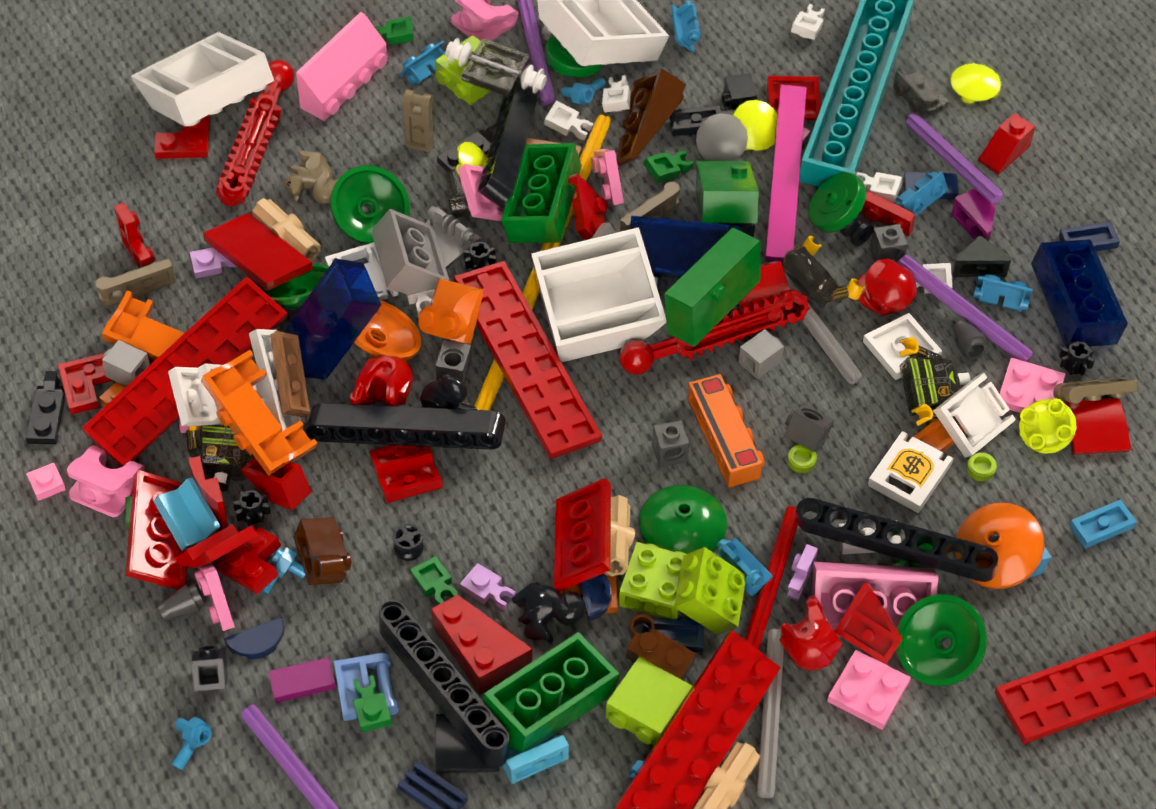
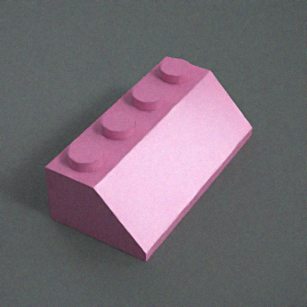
M360 12L296 72L300 108L323 121L329 116L336 114L340 106L347 99H351L356 90L363 84L368 83L372 75L378 69H382L387 63L386 42L365 14Z
M814 562L812 596L818 598L823 606L822 612L831 628L835 630L864 582H867L896 628H898L903 615L913 604L925 597L937 595L938 575L934 568Z

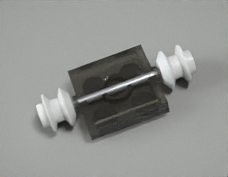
M456 38L454 42L451 41L446 49L449 63L458 60L460 67L467 64L462 72V80L507 97H510L518 81L521 82L522 89L524 90L531 86L533 93H537L538 90H542L545 86L547 75H544V69L541 68L538 72H535L532 64L528 66L530 55L484 38L475 52H472L470 42H467L464 46L460 45L459 38Z

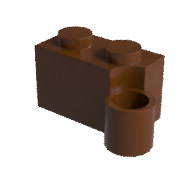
M335 517L301 519L293 538L308 585L343 582L347 571L351 568V556L348 552L346 553L343 544V533L340 528L338 529Z
M646 614L636 615L630 623L629 631L632 640L627 647L626 658L635 663L640 656L684 681L694 665L696 653L655 630L654 621L650 616ZM638 624H644L649 627L650 631L640 634L634 630V627Z

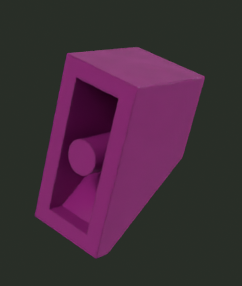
M974 188L955 197L951 215L974 240L982 236L989 241L996 204L990 203Z

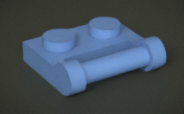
M387 653L334 661L343 721L357 719L353 700L360 697L355 692L353 680L358 679L361 688L369 687L368 669H375L377 672L380 693L384 692L390 715H395L399 712L398 702L393 696L388 669L391 662Z

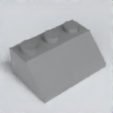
M389 209L371 230L386 286L393 291L412 295L436 289L440 278L449 280L433 226Z

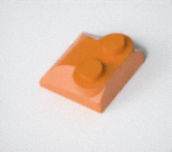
M440 278L430 306L423 308L419 315L420 329L427 334L471 344L484 290Z

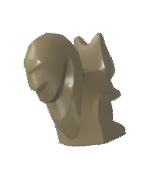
M300 150L301 166L290 167L292 171L291 176L284 179L286 189L293 195L295 202L299 200L304 189H313L312 195L318 203L330 204L331 192L337 180L332 179L333 173L327 164V159L321 153Z

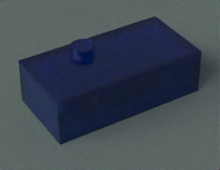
M631 216L630 229L639 227L653 276L678 279L701 259L731 228L739 231L741 229V226L642 216Z
M1091 239L1040 243L1031 265L1066 348H1068L1070 341L1085 342L1089 347L1117 344L1128 322Z
M335 258L283 331L298 335L305 377L327 379L380 308V300L364 263Z

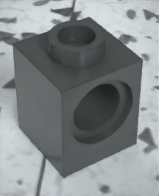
M900 224L874 228L870 250L875 262L881 259H891L898 263L906 255L908 246Z
M449 340L443 341L435 366L436 381H439L443 376L458 378L465 384L472 362L470 344Z
M804 404L796 411L792 410L789 413L785 425L788 427L784 436L814 452L824 445L834 419Z
M682 420L653 426L652 446L659 468L686 463L688 460L689 441Z

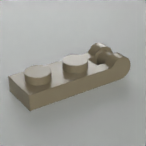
M406 89L404 93L403 110L406 147L431 152L434 146L433 95L424 93V95H419L414 90Z
M675 182L666 183L661 193L652 199H647L634 211L626 213L620 219V232L639 227L640 233H642L675 211L679 206V185Z
M168 258L113 278L100 277L96 281V287L99 292L100 303L104 306H110L121 302L127 290L132 292L133 297L176 283L173 266Z
M1116 377L1060 383L1055 386L1053 394L1057 399L1075 404L1081 402L1083 397L1084 400L1090 401L1101 400V395H1108L1110 398L1126 397L1127 392H1137V380Z

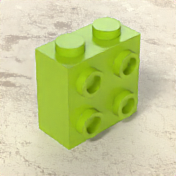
M472 35L460 43V45L464 46L467 42H470L472 55L508 67V62L475 36ZM446 53L435 60V77L437 81L453 91L459 99H463L470 106L508 80L507 72L471 59L463 67L459 66L458 60L449 63Z
M636 542L620 589L619 606L664 619H678L680 611L674 607L681 572V562L686 554L680 551L672 552L661 549L654 544Z
M705 547L686 554L681 562V572L676 588L674 607L715 634H721L739 626L747 575Z
M639 656L606 704V718L619 729L625 728L635 734L641 742L655 745L693 686Z

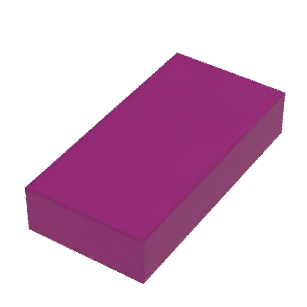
M329 657L268 671L275 703L336 689Z

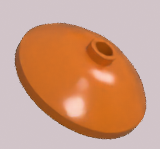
M359 298L351 301L343 312V326L351 341L362 351L374 358L397 356L407 361L413 358L421 347V335L414 322L400 309L387 302L373 298Z
M993 503L977 509L965 519L956 536L959 539L988 546L997 553V574L991 581L980 582L970 579L980 586L991 589L1010 588L1029 578L1039 566L1045 547L1044 535L1035 517L1024 508L1010 503ZM999 535V539L996 542H990L992 536ZM955 552L956 559H960L962 555ZM980 560L976 563L981 568H989L992 565L987 560Z

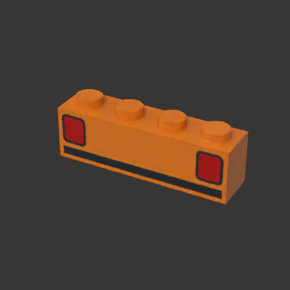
M721 374L689 382L687 400L727 487L730 488L760 479L762 467L765 466L762 452L760 450L757 451L754 446V437L751 429L746 428L743 423L742 410L739 405L735 406L730 385L725 384Z

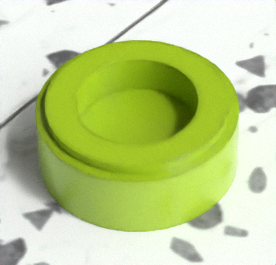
M800 444L793 446L789 450L787 462L793 471L807 473L814 469L817 461L815 451L813 452Z
M975 453L968 460L967 473L977 481H988L993 478L997 463L987 453Z

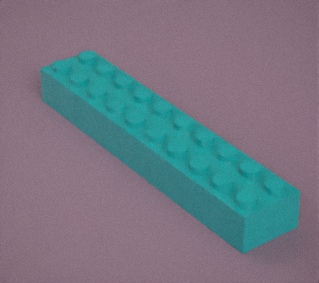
M915 0L860 1L802 158L799 182L820 187L827 179L843 172L857 174L904 40Z

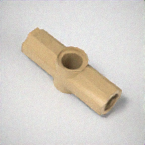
M263 198L257 202L252 210L254 218L311 262L317 258V255L321 252V246L304 230L301 221L296 215L292 213L287 215L271 199L266 200Z
M621 495L611 497V570L604 574L612 577L623 575L628 569L629 549L635 537V529L630 527L631 506L628 504V499Z
M737 742L722 767H717L704 789L705 793L699 799L694 809H728L735 805L745 788L746 780L760 759V755L754 747L747 743Z

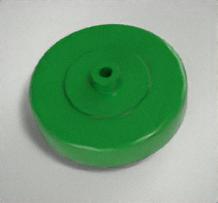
M554 35L546 43V62L552 69L565 76L576 78L592 76L598 73L604 66L603 64L581 66Z
M849 172L839 173L827 179L816 190L808 208L810 222L825 233L836 232L849 225L858 216L865 203L867 193L865 184L855 174Z

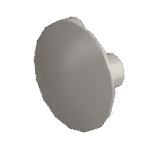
M720 113L710 116L702 122L697 131L696 144L698 151L707 161H737L747 146V129L738 118L731 114Z

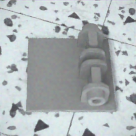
M432 206L428 210L430 219L426 224L434 228L443 261L447 268L463 254L464 250L470 248L472 242L475 243L480 240V236L475 234L472 228L462 225L460 220L455 219L453 215L443 212L440 206Z

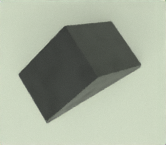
M979 236L956 256L952 276L984 277L985 275H994L997 277H1007L1011 257L982 236Z

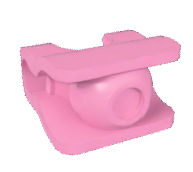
M455 0L462 6V9L451 17V23L468 37L475 36L487 45L515 26L518 12L509 5L491 6V0Z
M92 445L67 468L68 476L77 480L69 491V497L71 500L105 515L117 517L126 508L125 497L132 496L135 472L137 470L145 471V466L135 461H129L118 469L106 468V452L99 446Z

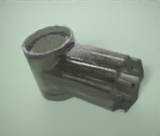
M452 168L449 173H446L450 213L454 218L471 216L460 176L456 168Z

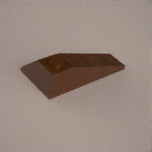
M663 69L633 82L630 90V108L626 109V111H630L629 117L623 120L622 128L627 130L619 142L618 165L635 160L681 104L684 98L683 91L686 86L684 82Z

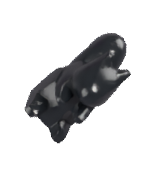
M443 376L439 381L428 383L420 396L423 408L477 410L476 407L464 402L467 398L468 390L464 383L456 377Z
M539 582L530 583L511 598L514 604L526 609V612L519 617L518 621L528 624L524 630V635L531 640H546L552 643L553 637L547 627V623L553 617L561 624L573 625L581 619L585 611L584 600L578 593L566 590L561 594L554 587L541 585Z

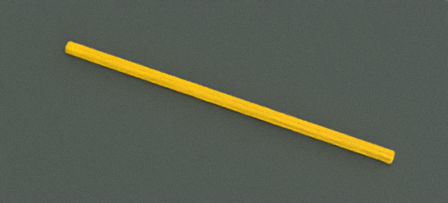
M602 114L597 116L580 156L582 164L580 176L585 181H587L592 169L591 157H594L593 150L601 148L610 126V117ZM575 189V193H574L573 199H574V198H577L576 189ZM571 203V207H570V210H569V214H568V218H567V221H566V225H565V228H564V232H563L562 238H563V236H564V233H565V231H566V229H567V226H568V224H569V222H570V219H571V217H572V214H573V212H574L572 203ZM561 242L543 243L540 251L559 247ZM534 267L522 292L532 310L540 293ZM495 358L474 405L477 410H491L504 379V375Z

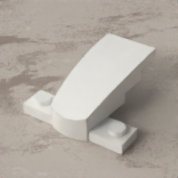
M255 329L249 333L256 365L260 370L264 369L267 374L265 379L255 384L253 388L281 425L282 431H284L301 419L297 416L282 414L270 334L277 330ZM203 364L198 368L174 367L168 371L182 426L222 424L216 414L218 411L216 409V402L201 383L203 375L222 365Z

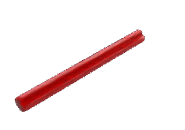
M792 505L786 508L767 570L774 577L760 589L744 638L758 650L798 527L796 507Z

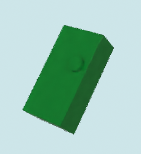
M575 143L525 145L515 187L506 203L501 219L509 243L561 242L576 189L573 185L569 184L568 179L569 176L576 173L580 175L582 168Z
M696 161L695 192L702 223H758L759 190L750 162Z
M731 228L665 292L668 334L695 347L761 281L760 240L735 228Z
M578 632L484 693L483 702L507 730L509 745L519 755L539 746L611 697L615 692L620 673Z

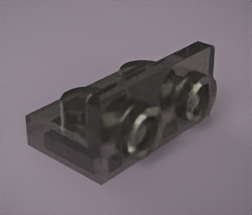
M902 70L896 71L893 84L894 91L909 104L912 112L917 113L924 120L948 109V100L919 70L909 75H906Z

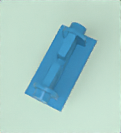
M686 1L680 8L673 4L670 5L676 42L679 46L695 52L694 44L698 43L701 38L699 24L695 20L697 19L695 4L691 1Z
M442 40L436 45L433 43L429 44L417 58L415 56L408 58L402 65L404 68L399 77L402 78L407 75L409 84L418 85L432 75L427 68L428 66L436 73L435 60L446 53V51L443 52L441 49L444 41Z
M928 172L914 184L915 189H917L916 192L909 188L896 198L894 204L915 213L916 217L948 191L943 172Z
M994 275L978 277L976 286L981 288L976 287L973 298L978 299V302L997 306L1000 296L1004 297L1003 308L1019 312L1021 310L1027 311L1030 300L1025 299V297L1030 298L1033 289L1028 288L1025 283L1012 281L1011 283L1003 282Z
M736 538L732 541L722 539L717 543V556L747 575L745 591L751 597L774 577Z

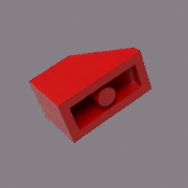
M1014 113L998 127L978 161L999 175L1030 147L1036 126Z
M254 457L241 469L243 475L262 494H267L269 501L284 508L293 510L312 493L301 465L290 462L268 476Z

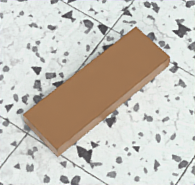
M275 331L270 334L282 414L304 418L310 415L299 338L298 335Z

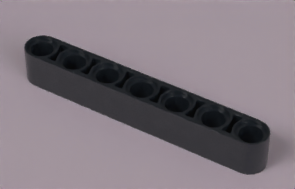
M518 79L510 84L504 94L478 186V192L499 207H502L513 193L538 99V94L533 93V90L529 87L525 90L522 89L521 82Z
M319 403L311 409L306 434L312 440L315 439L319 442L492 450L499 448L502 444L506 419L501 413L488 410Z
M815 498L802 499L796 506L798 525L806 533L980 582L991 581L997 574L998 555L994 549L988 546ZM806 512H815L817 514L813 519L803 517ZM838 519L846 522L842 527L831 525L833 521ZM866 527L872 528L875 531L871 535L860 533ZM897 535L901 536L904 540L901 543L895 544L890 542L889 538ZM925 543L931 545L933 549L923 552L918 549V546ZM958 552L962 557L958 560H952L947 557V554ZM980 560H987L992 565L989 568H981L976 563Z
M398 601L383 603L379 608V628L383 639L486 766L498 768L506 764V760L509 759V734L408 609Z

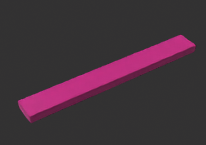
M781 85L765 255V261L768 262L780 261L781 263L792 264L789 254L794 249L807 87Z

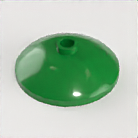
M364 165L348 170L337 180L330 196L331 213L339 229L352 240L363 244L374 242L371 230L389 209L409 216L410 212L409 198L403 184L392 173L377 166ZM362 207H367L369 214L363 213Z
M312 264L313 270L269 291L259 284L257 286L283 309L304 310L326 296L334 288L338 281V276L333 267Z
M673 485L656 491L645 501L639 515V529L646 544H654L661 549L689 554L705 547L714 552L717 549V543L725 537L727 518L720 502L707 491L690 485Z
M939 594L919 600L906 611L897 628L903 638L896 649L901 664L911 676L928 685L941 687L962 682L977 670L986 653L987 631L982 617L972 605L956 596ZM946 639H950V647L943 649L942 643Z

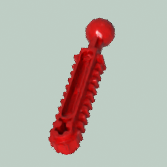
M273 60L268 63L274 81L267 84L264 92H260L258 98H251L246 116H244L240 131H238L237 139L234 141V146H232L224 170H222L221 178L218 180L216 195L221 200L220 202L226 206L235 207L245 203L256 173H258L265 150H267L268 142H270L271 135H273L274 127L277 126L280 120L282 108L276 105L279 94L282 91L288 90L295 80L294 69L284 60Z
M791 288L789 291H781L780 296L771 294L769 300L762 297L760 303L752 300L748 307L740 304L739 310L733 308L695 347L670 335L671 338L650 345L641 340L630 341L620 351V364L623 370L629 374L643 375L651 369L655 360L676 353L682 357L686 356L688 359L694 360V353L702 356L705 349L712 352L714 346L723 348L726 342L733 345L735 339L742 342L745 336L748 335L753 338L756 332L760 333L764 329L775 331V326L777 325L784 328L786 322L795 324L799 320H804V316L810 310L807 301L808 297Z

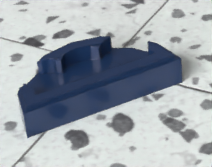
M605 574L578 584L589 622L600 618L608 610L611 603V584Z
M282 617L224 638L225 645L231 653L246 656L251 660L266 657L277 649L276 646L284 635Z

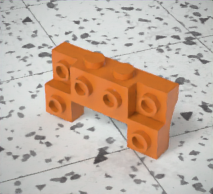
M127 290L114 315L107 322L102 332V338L114 345L120 340L146 352L149 363L152 364L184 332L150 319L153 301L148 299L144 303L133 298L132 292Z
M248 350L234 360L214 368L203 375L201 383L217 404L216 409L218 411L216 414L220 422L225 427L229 426L235 434L233 438L241 450L246 449L250 456L253 454L267 475L270 476L288 463H294L314 450L318 443L315 439L310 440L302 429L304 424L301 420L282 431L281 425L253 388L255 384L265 379L267 373L264 369L260 370L252 360L253 353L251 350Z

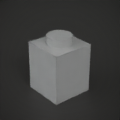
M764 329L740 346L738 363L758 380L782 363L784 346L777 337L772 336Z
M120 340L105 352L102 359L106 377L125 386H128L150 365L146 352Z

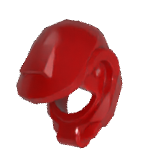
M891 259L876 261L870 266L867 274L863 273L858 279L857 285L865 286L858 300L864 307L880 315H891L903 311L913 302L917 295V286L912 272Z
M397 356L369 358L358 375L354 391L350 394V403L352 405H370L379 400L385 402L386 406L400 407L401 405H406L414 379L408 363Z
M810 596L806 600V618L796 625L783 623L779 627L782 634L779 641L798 667L802 670L818 671L831 663L843 644L822 612L823 606L818 598Z

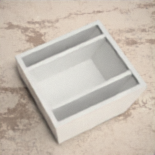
M537 0L540 20L581 66L656 61L659 59L669 38L664 29L637 0Z
M220 32L131 75L133 82L152 109L185 127L198 124L201 118L221 112L226 105L238 103L245 98L244 96L252 92L261 91L267 87V84L274 81L264 52Z
M639 227L532 253L535 275L557 356L561 363L622 348L626 343L633 340L644 341L667 323Z

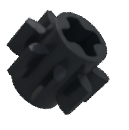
M472 242L470 249L463 251L465 269L473 271L496 263L495 247L490 248L486 242Z
M1070 341L1068 348L1062 347L1059 355L1062 359L1060 367H1065L1070 375H1085L1087 368H1093L1095 359L1092 358L1094 349H1090L1085 342Z
M256 488L245 492L241 491L239 501H233L237 521L244 520L248 523V527L252 524H263L264 514H271L267 494L260 495Z

